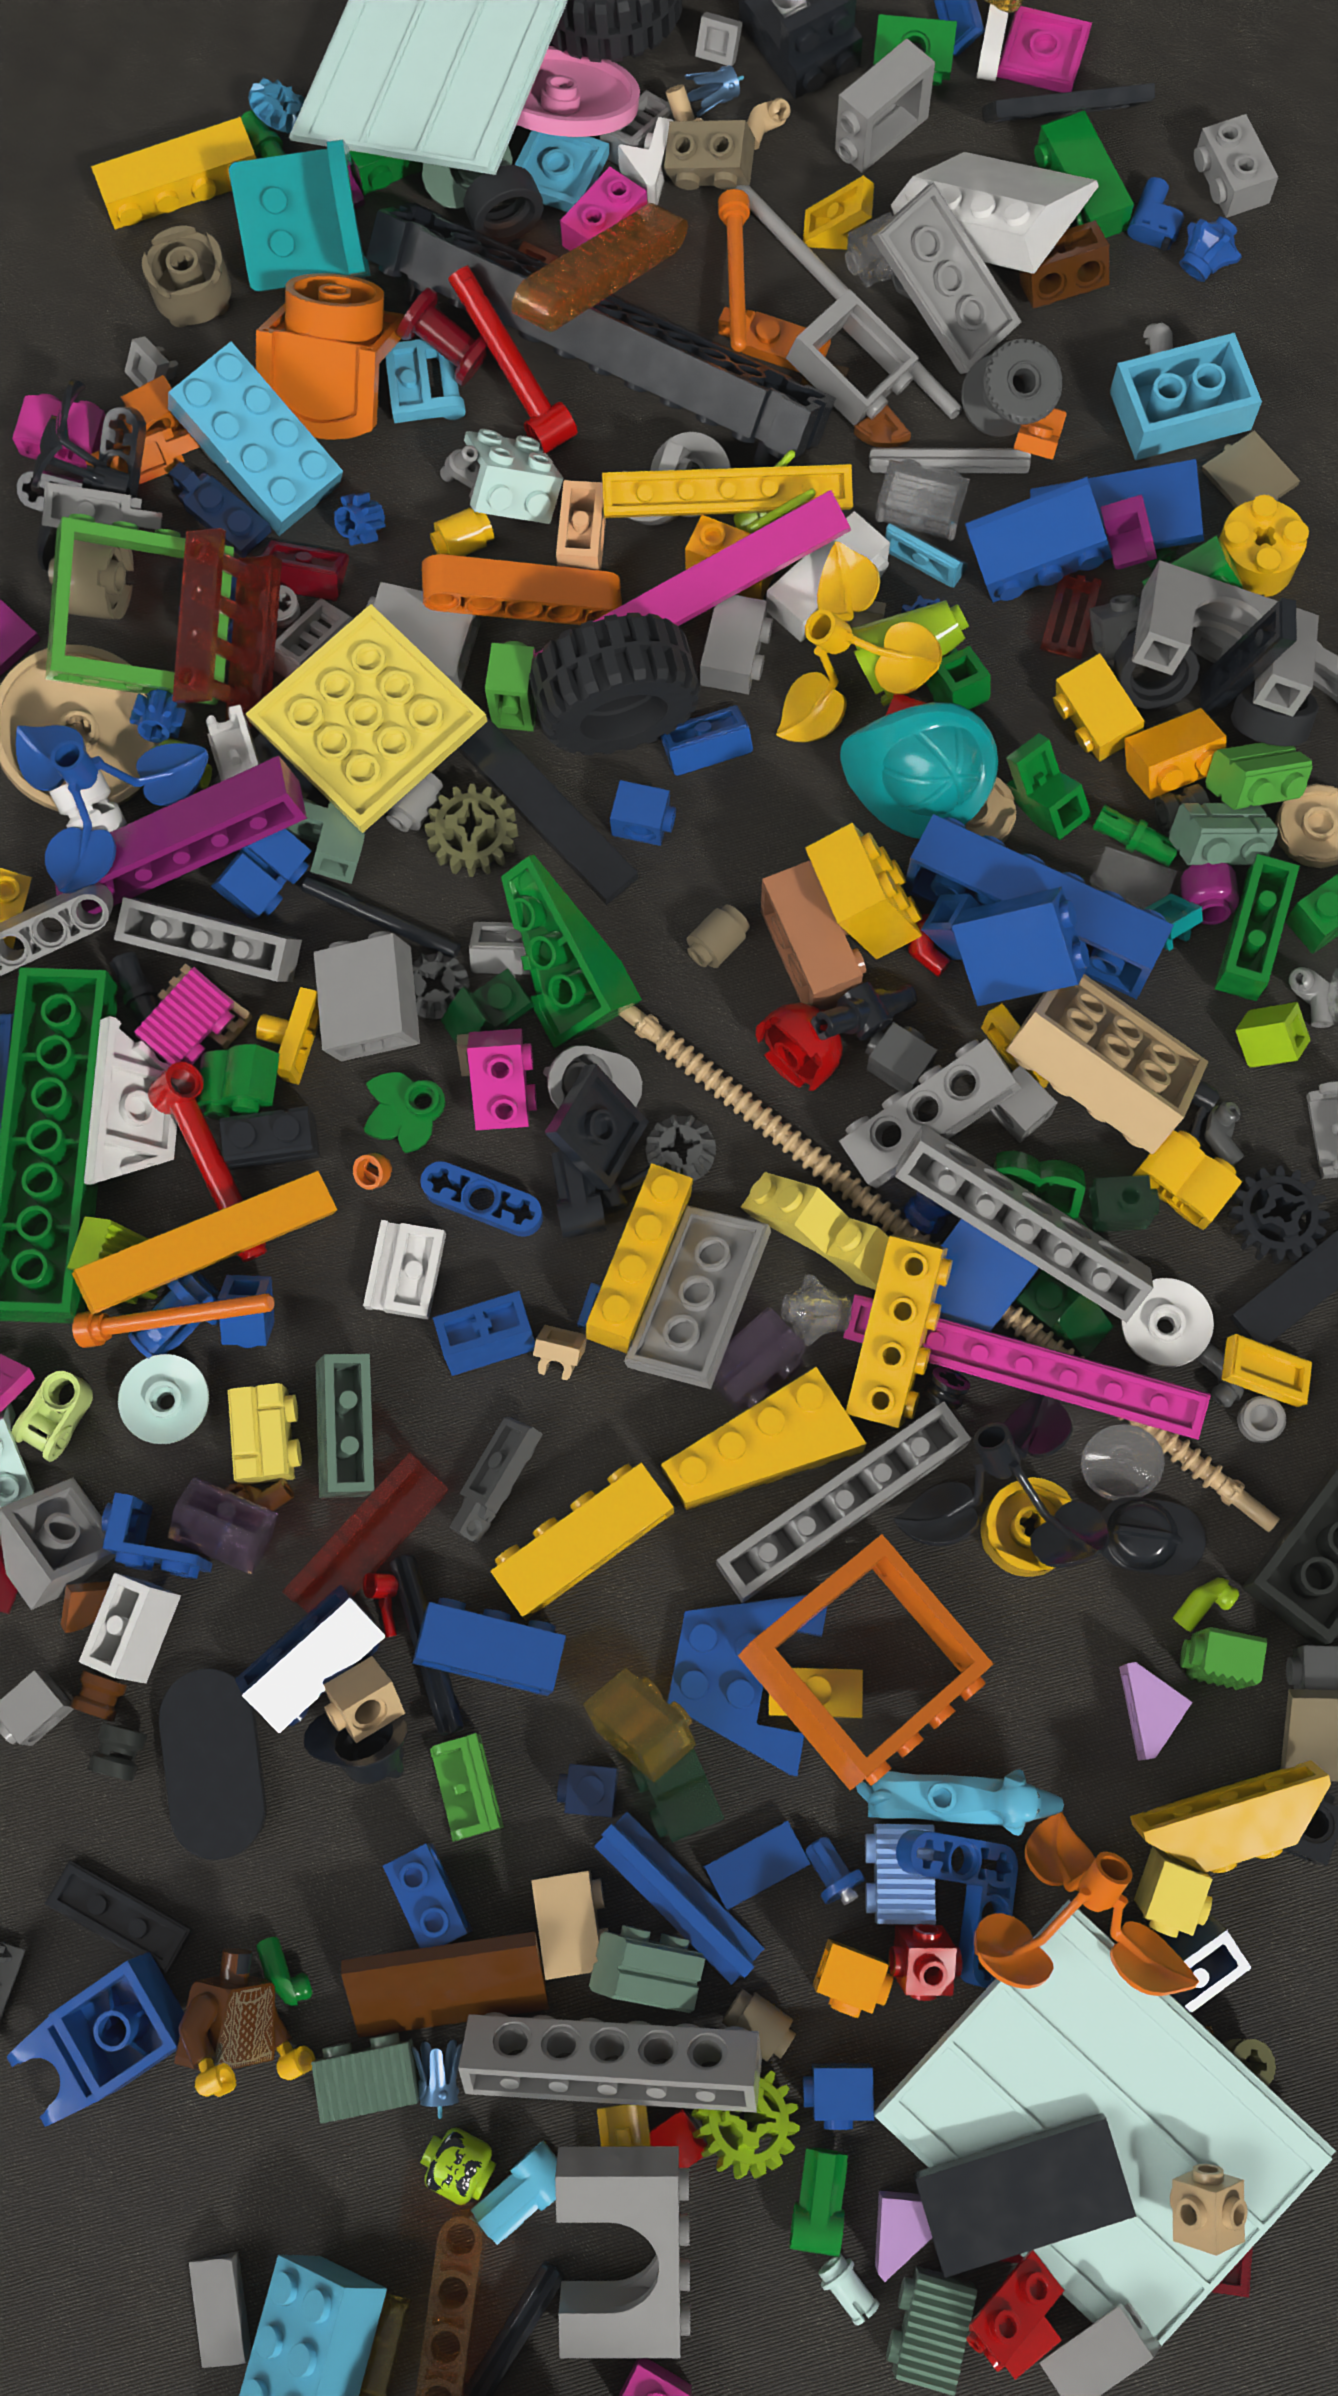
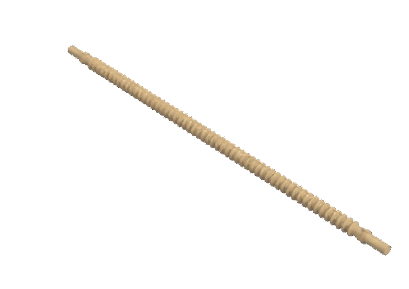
M632 1006L618 1014L636 1028L635 1034L640 1038H646L656 1044L657 1052L664 1050L667 1060L674 1058L677 1068L684 1066L686 1068V1075L694 1074V1081L696 1083L703 1081L706 1091L713 1089L715 1091L714 1098L723 1097L725 1099L724 1106L733 1105L734 1114L742 1112L744 1114L743 1121L748 1122L752 1120L754 1122L753 1129L755 1130L762 1128L764 1130L763 1137L772 1136L774 1138L773 1145L782 1144L783 1153L792 1152L793 1161L801 1159L803 1161L802 1168L811 1167L813 1169L812 1176L821 1175L823 1177L822 1184L824 1185L831 1183L833 1185L832 1192L841 1191L843 1193L842 1200L851 1199L853 1201L852 1208L861 1207L863 1209L862 1216L871 1215L873 1217L872 1224L881 1223L883 1225V1232L889 1230L893 1235L934 1244L930 1241L931 1234L922 1235L920 1233V1226L912 1227L910 1225V1218L903 1220L900 1217V1210L893 1212L890 1209V1202L883 1204L880 1201V1194L871 1195L870 1186L861 1187L860 1178L851 1179L850 1170L841 1171L840 1162L831 1163V1155H821L820 1146L812 1148L810 1146L811 1139L802 1140L800 1138L801 1131L792 1132L790 1130L792 1127L791 1123L782 1124L781 1115L772 1116L771 1107L763 1109L761 1107L762 1100L753 1101L751 1099L752 1092L743 1093L742 1084L733 1085L732 1076L724 1078L722 1076L723 1069L714 1070L713 1061L704 1062L703 1053L694 1054V1046L689 1045L685 1047L684 1038L675 1039V1031L669 1030L667 1032L663 1029V1026L659 1024L658 1019L654 1015H646L636 1006ZM936 1242L934 1245L941 1246V1242ZM1011 1305L1002 1316L1001 1320L1005 1322L1004 1329L1013 1328L1015 1330L1014 1337L1017 1338L1021 1335L1025 1338L1026 1342L1074 1355V1348L1067 1350L1063 1347V1339L1058 1342L1053 1339V1331L1045 1333L1042 1330L1044 1327L1043 1323L1035 1325L1032 1322L1033 1315L1025 1317L1022 1314V1307L1016 1309ZM1128 1420L1130 1422L1128 1425L1129 1429L1137 1427L1140 1430V1437L1149 1436L1151 1439L1149 1444L1151 1446L1155 1444L1160 1445L1161 1454L1170 1453L1172 1455L1170 1459L1172 1463L1177 1460L1182 1463V1471L1191 1470L1193 1472L1192 1479L1201 1478L1204 1481L1202 1484L1203 1488L1212 1487L1221 1496V1501L1227 1506L1233 1504L1268 1533L1278 1523L1280 1518L1247 1493L1242 1482L1233 1480L1221 1472L1222 1465L1212 1466L1210 1463L1212 1458L1210 1456H1207L1205 1459L1201 1457L1200 1448L1191 1449L1189 1447V1439L1183 1442L1178 1438L1180 1434Z

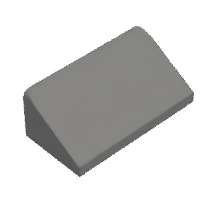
M473 923L469 946L470 967L473 973L500 974L508 968L513 974L531 975L530 970L524 971L521 956L526 955L521 933L513 927L512 923Z
M239 2251L190 2261L189 2269L202 2368L247 2363L252 2350Z

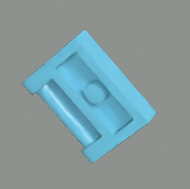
M422 339L398 342L385 357L394 423L444 417L448 420L462 418L466 413L464 399L459 395L458 383L455 382L454 378L456 366ZM429 358L439 360L444 397L432 398L427 365V359Z

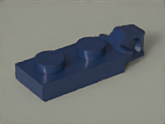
M181 462L169 472L174 481L173 485L181 491L178 498L184 504L186 511L227 546L234 547V552L240 557L245 558L272 532L270 524L213 476L210 477L207 473L203 472L197 477L192 470Z

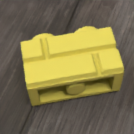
M279 1383L229 1389L228 1403L234 1480L240 1484L253 1485L277 1482L280 1479H295L294 1467L301 1466L302 1464L300 1442L298 1439L292 1440L291 1422L298 1421V1405L295 1394L289 1395L288 1389Z

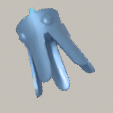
M731 65L722 66L720 70L715 72L684 75L687 80H694L697 85H704L687 94L690 102L703 99L701 102L702 109L697 112V117L718 103L722 104L731 101L734 97H738L740 94L739 81L743 80L744 76L737 77Z
M455 2039L451 2040L447 2045L444 2064L441 2050L438 2048L432 2049L428 2042L423 2041L420 2046L422 2063L417 2049L412 2047L420 2075L418 2082L420 2105L437 2107L439 2119L443 2116L442 2106L453 2105L459 2102V2088L456 2086V2078L463 2044L457 2046Z

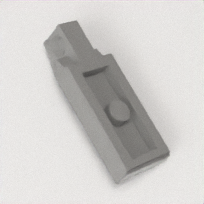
M45 482L42 525L57 528L62 517L69 518L70 514H85L95 518L96 523L112 525L113 522L123 521L137 525L138 530L139 527L157 530L162 528L163 515L160 512L141 510L142 499L132 498V495Z

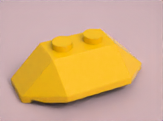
M1310 1760L1288 1769H1280L1148 1810L1145 1813H1138L1130 1816L1133 1827L1147 1843L1204 1873L1209 1871L1223 1873L1234 1869L1238 1862L1254 1857L1260 1859L1272 1858L1281 1854L1283 1848L1298 1844L1328 1791L1331 1782L1329 1775Z

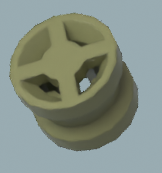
M1228 2039L1222 2042L1261 2081L1269 2086L1274 2079L1276 2064L1271 2049L1264 2042L1257 2039Z

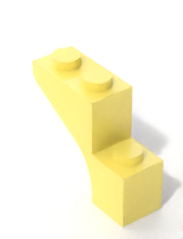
M764 1172L761 1178L752 1186L750 1194L741 1208L754 1219L769 1224V1227L817 1252L841 1269L856 1284L876 1290L889 1237L878 1226L849 1218L818 1187Z

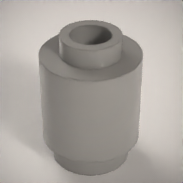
M429 773L387 811L386 819L388 822L403 832H407L409 829L419 830L429 816V809L434 808L439 801L438 797L441 795L440 790L443 787L442 782L433 773Z

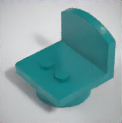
M343 139L326 142L327 149L234 162L230 165L229 175L249 284L253 290L263 292L284 289L287 281L306 274L330 273L357 278L371 276L368 259L363 255L348 171V165H352L350 150Z

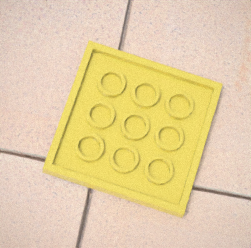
M372 604L365 608L246 713L249 722L361 833H364L487 722L486 714Z

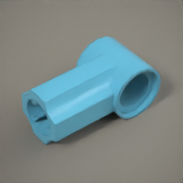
M544 2140L510 2169L511 2174L471 2209L479 2226L497 2245L520 2227L538 2208L542 2211L556 2200L555 2174L557 2157Z

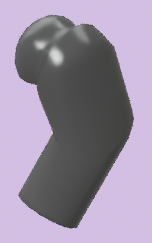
M1225 1101L1210 1111L1204 1137L1206 1143L1218 1158L1224 1159L1232 1166H1235L1245 1158L1244 1154L1231 1139L1235 1122L1240 1119L1241 1113L1236 1104Z
M1209 1342L1206 1349L1196 1360L1213 1372L1217 1378L1218 1385L1214 1386L1211 1391L1213 1400L1221 1407H1230L1235 1400L1240 1401L1244 1388L1221 1380L1225 1353Z

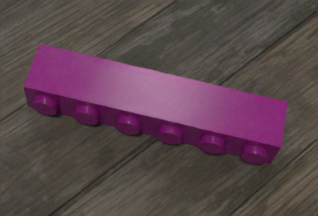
M276 756L110 832L115 840L116 856L108 873L98 882L105 885L111 891L114 899L113 906L122 902L123 897H135L307 819L299 780L281 757ZM55 884L56 895L58 896L63 892H60ZM86 899L80 902L82 908L88 913L97 914L102 912L100 904L94 900Z

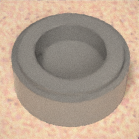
M1257 1396L1248 1400L1240 1408L1237 1423L1239 1430L1248 1440L1255 1443H1267L1277 1438L1283 1432L1286 1426V1414L1281 1404L1275 1399L1267 1396Z

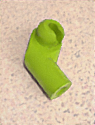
M1217 1577L1193 1590L1173 1616V1619L1180 1626L1192 1632L1214 1602L1221 1609L1229 1610L1238 1599L1239 1591L1228 1584L1229 1580Z

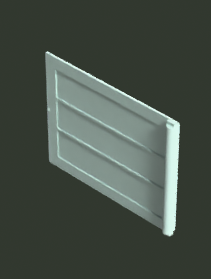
M348 0L289 138L291 141L326 147V142L343 139L350 151L496 175L568 0Z
M1070 1900L1055 1913L1033 1939L1038 1937L1071 1902ZM1078 1908L1058 1931L1040 1947L1051 1958L1054 1966L1048 1980L1038 1987L1021 1989L995 1979L874 2111V2116L930 2168L1103 2113L1107 2118L1136 2217L1034 2249V2252L1064 2289L1062 2294L1092 2323H1095L1122 2303L1124 2306L1130 2303L1153 2337L1162 2346L1332 2160L1331 2156L1336 2150L1171 1995H1147L1130 1986L1119 1975L1112 1964L1110 1951L1115 1943ZM1198 2164L1217 2165L1223 2168L1224 2174L1244 2180V2201L1248 2209L1245 2223V2242L1217 2256L1173 2241V2210L1170 2205L1172 2179L1192 2171L1193 2166ZM1029 2251L1021 2253L1020 2255L1022 2257H1025Z

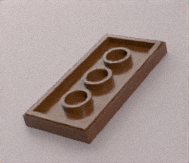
M535 1932L341 1960V1976L359 2038L467 2022L469 2014L485 2015L497 2012L509 2016L549 2010V1996Z

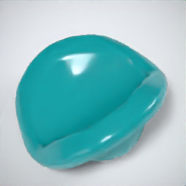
M932 702L885 715L848 736L840 750V761L847 783L859 800L879 821L892 830L912 838H921L933 814L941 818H954L965 825L984 806L994 788L997 777V746L991 731L979 716L965 707L954 703Z

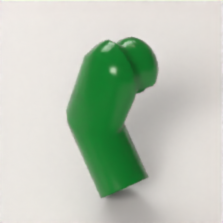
M270 1937L260 1941L256 1949L266 1980L272 1981L275 1986V1992L285 2004L294 2006L298 2005L297 2001L309 1999L313 1993L308 1975L299 1973L294 1977H290L279 1938Z

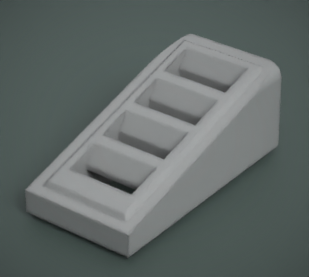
M647 90L643 92L639 97L638 112L634 120L617 131L600 135L601 141L609 143L610 154L608 160L619 165L618 146L620 144L644 149L647 133H654L658 117L673 120L674 117L669 102ZM644 110L651 113L655 117L653 118L652 116L644 113Z
M320 598L268 646L270 667L287 678L351 622L353 618ZM321 618L332 625V627L329 629L317 621ZM311 631V632H313L314 634H316L317 636H319L320 638L317 639L316 637L312 636V635L309 634L308 632ZM299 644L303 645L304 647L307 648V650L305 651L304 649H302V648L299 647L298 645H299Z

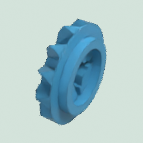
M263 78L260 83L253 84L248 96L250 107L260 120L276 130L291 133L304 103V97L295 94L292 91V86L285 87L278 79L272 83L270 80Z

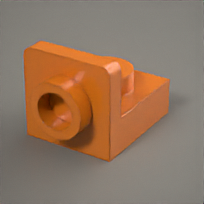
M1054 408L1049 415L1040 421L1021 425L1013 449L1053 460L1067 415L1066 411Z

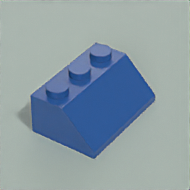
M1088 477L965 523L993 603L999 600H1013L1019 597L1025 590L1039 585L1048 586L1055 584L1063 576L1078 570L1088 571L1095 569L1105 560L1112 558Z

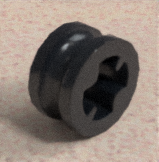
M942 1367L935 1368L931 1374L932 1381L927 1383L924 1390L926 1396L938 1405L945 1402L949 1409L961 1408L964 1402L963 1395L968 1393L971 1386L970 1382L954 1370Z

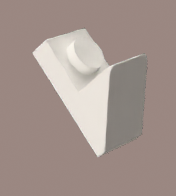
M658 117L654 133H647L644 149L623 144L618 146L621 174L647 191L648 210L656 212L666 177L664 163L669 121H673L672 119Z

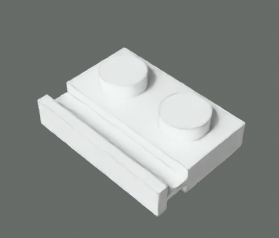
M381 1220L363 1304L365 1309L381 1310L386 1313L429 1320L446 1238L445 1231L404 1223H389L386 1220Z

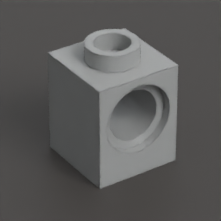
M1019 1066L1012 1074L1022 1089L989 1112L1021 1143L1052 1115L1058 1102L1023 1067Z
M34 1670L0 1700V1734L12 1745L18 1742L19 1745L33 1746L73 1711L74 1708L69 1707L71 1701L48 1673Z

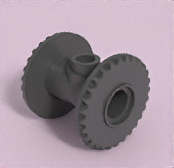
M1015 339L1000 346L992 355L976 362L966 374L961 391L963 409L971 424L989 436L1005 437L1017 433L1021 425L1035 423L1049 415L1059 401L1063 386L1061 368L1057 359L1046 346L1037 341Z

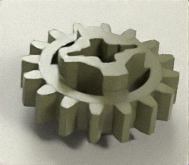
M470 784L468 793L464 794L461 793L457 786L453 787V798L449 800L447 797L440 795L438 800L441 809L430 808L428 811L432 822L425 824V831L427 836L431 837L427 840L430 852H437L436 858L440 865L450 861V868L453 874H457L461 867L467 868L469 877H474L477 867H482L486 874H490L491 862L495 861L503 866L506 863L503 851L513 853L515 851L514 841L511 839L518 837L517 824L513 823L516 821L514 809H506L507 802L504 795L493 800L492 788L489 786L484 789L482 794L477 793L475 784ZM481 809L490 812L492 815H486ZM475 820L476 826L474 827V833H471V841H469L467 834H469L470 828H472V821ZM451 846H458L462 852L455 850Z

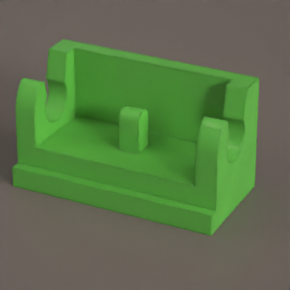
M475 1733L432 1746L430 1752L449 1822L452 1841L455 1842L503 1828L481 1735Z

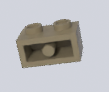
M746 120L669 121L664 169L673 184L685 190H695L699 186H715L720 189L730 190L735 189L737 185H750L755 137Z

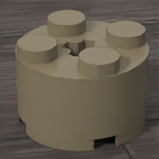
M175 226L157 234L151 240L153 246L149 249L147 255L145 252L143 254L142 269L154 303L160 313L169 319L170 323L175 327L204 323L216 316L225 314L230 306L231 281L221 249L214 237L208 233L207 236L198 233L195 227Z
M74 540L68 614L108 620L121 619L127 611L133 585L125 584L126 571L134 572L132 550ZM55 558L51 559L48 570L51 584H53Z

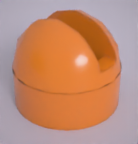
M365 1154L358 1157L354 1162V1179L364 1189L371 1190L381 1187L391 1177L392 1166L390 1160L382 1154ZM369 1162H370L371 1164L377 1166L378 1169L373 1168V1167H368Z

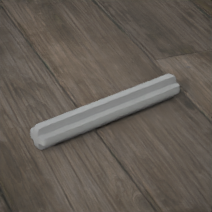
M874 447L869 453V469L873 473H1027L1031 464L1030 453L1013 448Z

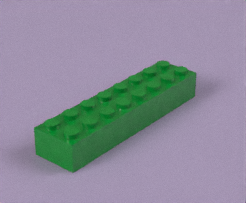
M19 968L0 1130V1321L73 1323L76 1314L85 1312L86 1302L72 1275L74 1270L68 1269L67 1266L84 1217L95 1218L98 1182L90 1185L85 1184L84 1177L101 1019L109 1016L116 1018L119 987L106 970Z

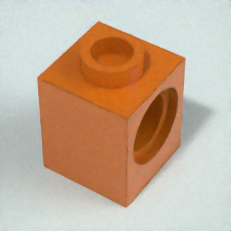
M164 375L121 396L125 407H133L143 415L146 422V432L169 425L172 432L184 428L168 410V392L172 387ZM126 418L123 419L129 433H132V425L126 423Z

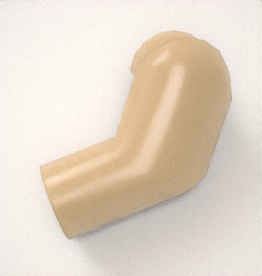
M683 84L671 87L665 92L675 121H704L701 118L695 119Z
M776 98L773 101L759 104L752 109L747 124L755 137L754 150L759 148L765 132L778 128L786 122L791 109L785 99Z

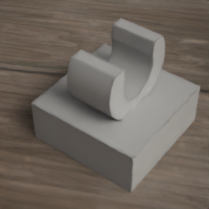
M705 12L701 16L695 57L733 66L736 62L742 22Z
M144 336L132 339L124 372L138 387H141L162 375L167 380L173 379L176 375L178 362L176 360L169 362L164 357L166 350L160 346L155 347Z

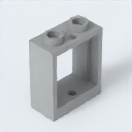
M907 38L839 94L835 150L844 162L851 163L861 173L865 172L928 118L935 61Z
M848 289L796 337L786 359L816 389L835 397L836 400L833 406L853 425H856L866 416L872 420L887 405L888 400L886 397L892 391L899 395L914 378L910 371L919 357ZM842 328L890 374L866 398L818 351Z

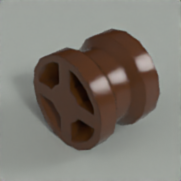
M83 1670L80 1678L83 1686L79 1695L72 1698L69 1707L114 1722L117 1715L115 1704L118 1697L125 1694L128 1685Z

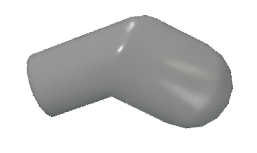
M1295 968L1289 975V984L1294 993L1310 1005L1311 1026L1316 1028L1332 1026L1334 1024L1333 995L1330 983L1309 968Z

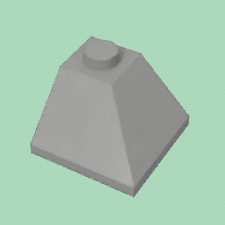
M74 1477L0 1508V1538L6 1575L31 1610L65 1595L67 1584L82 1583L116 1557V1554L103 1549L106 1531H102V1517Z

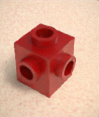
M896 1925L894 1946H891L889 1951V1971L892 1977H896L905 1995H909L917 2000L931 2001L936 1999L937 1996H953L954 1978L960 1977L962 1972V1955L960 1948L954 1945L943 1925Z

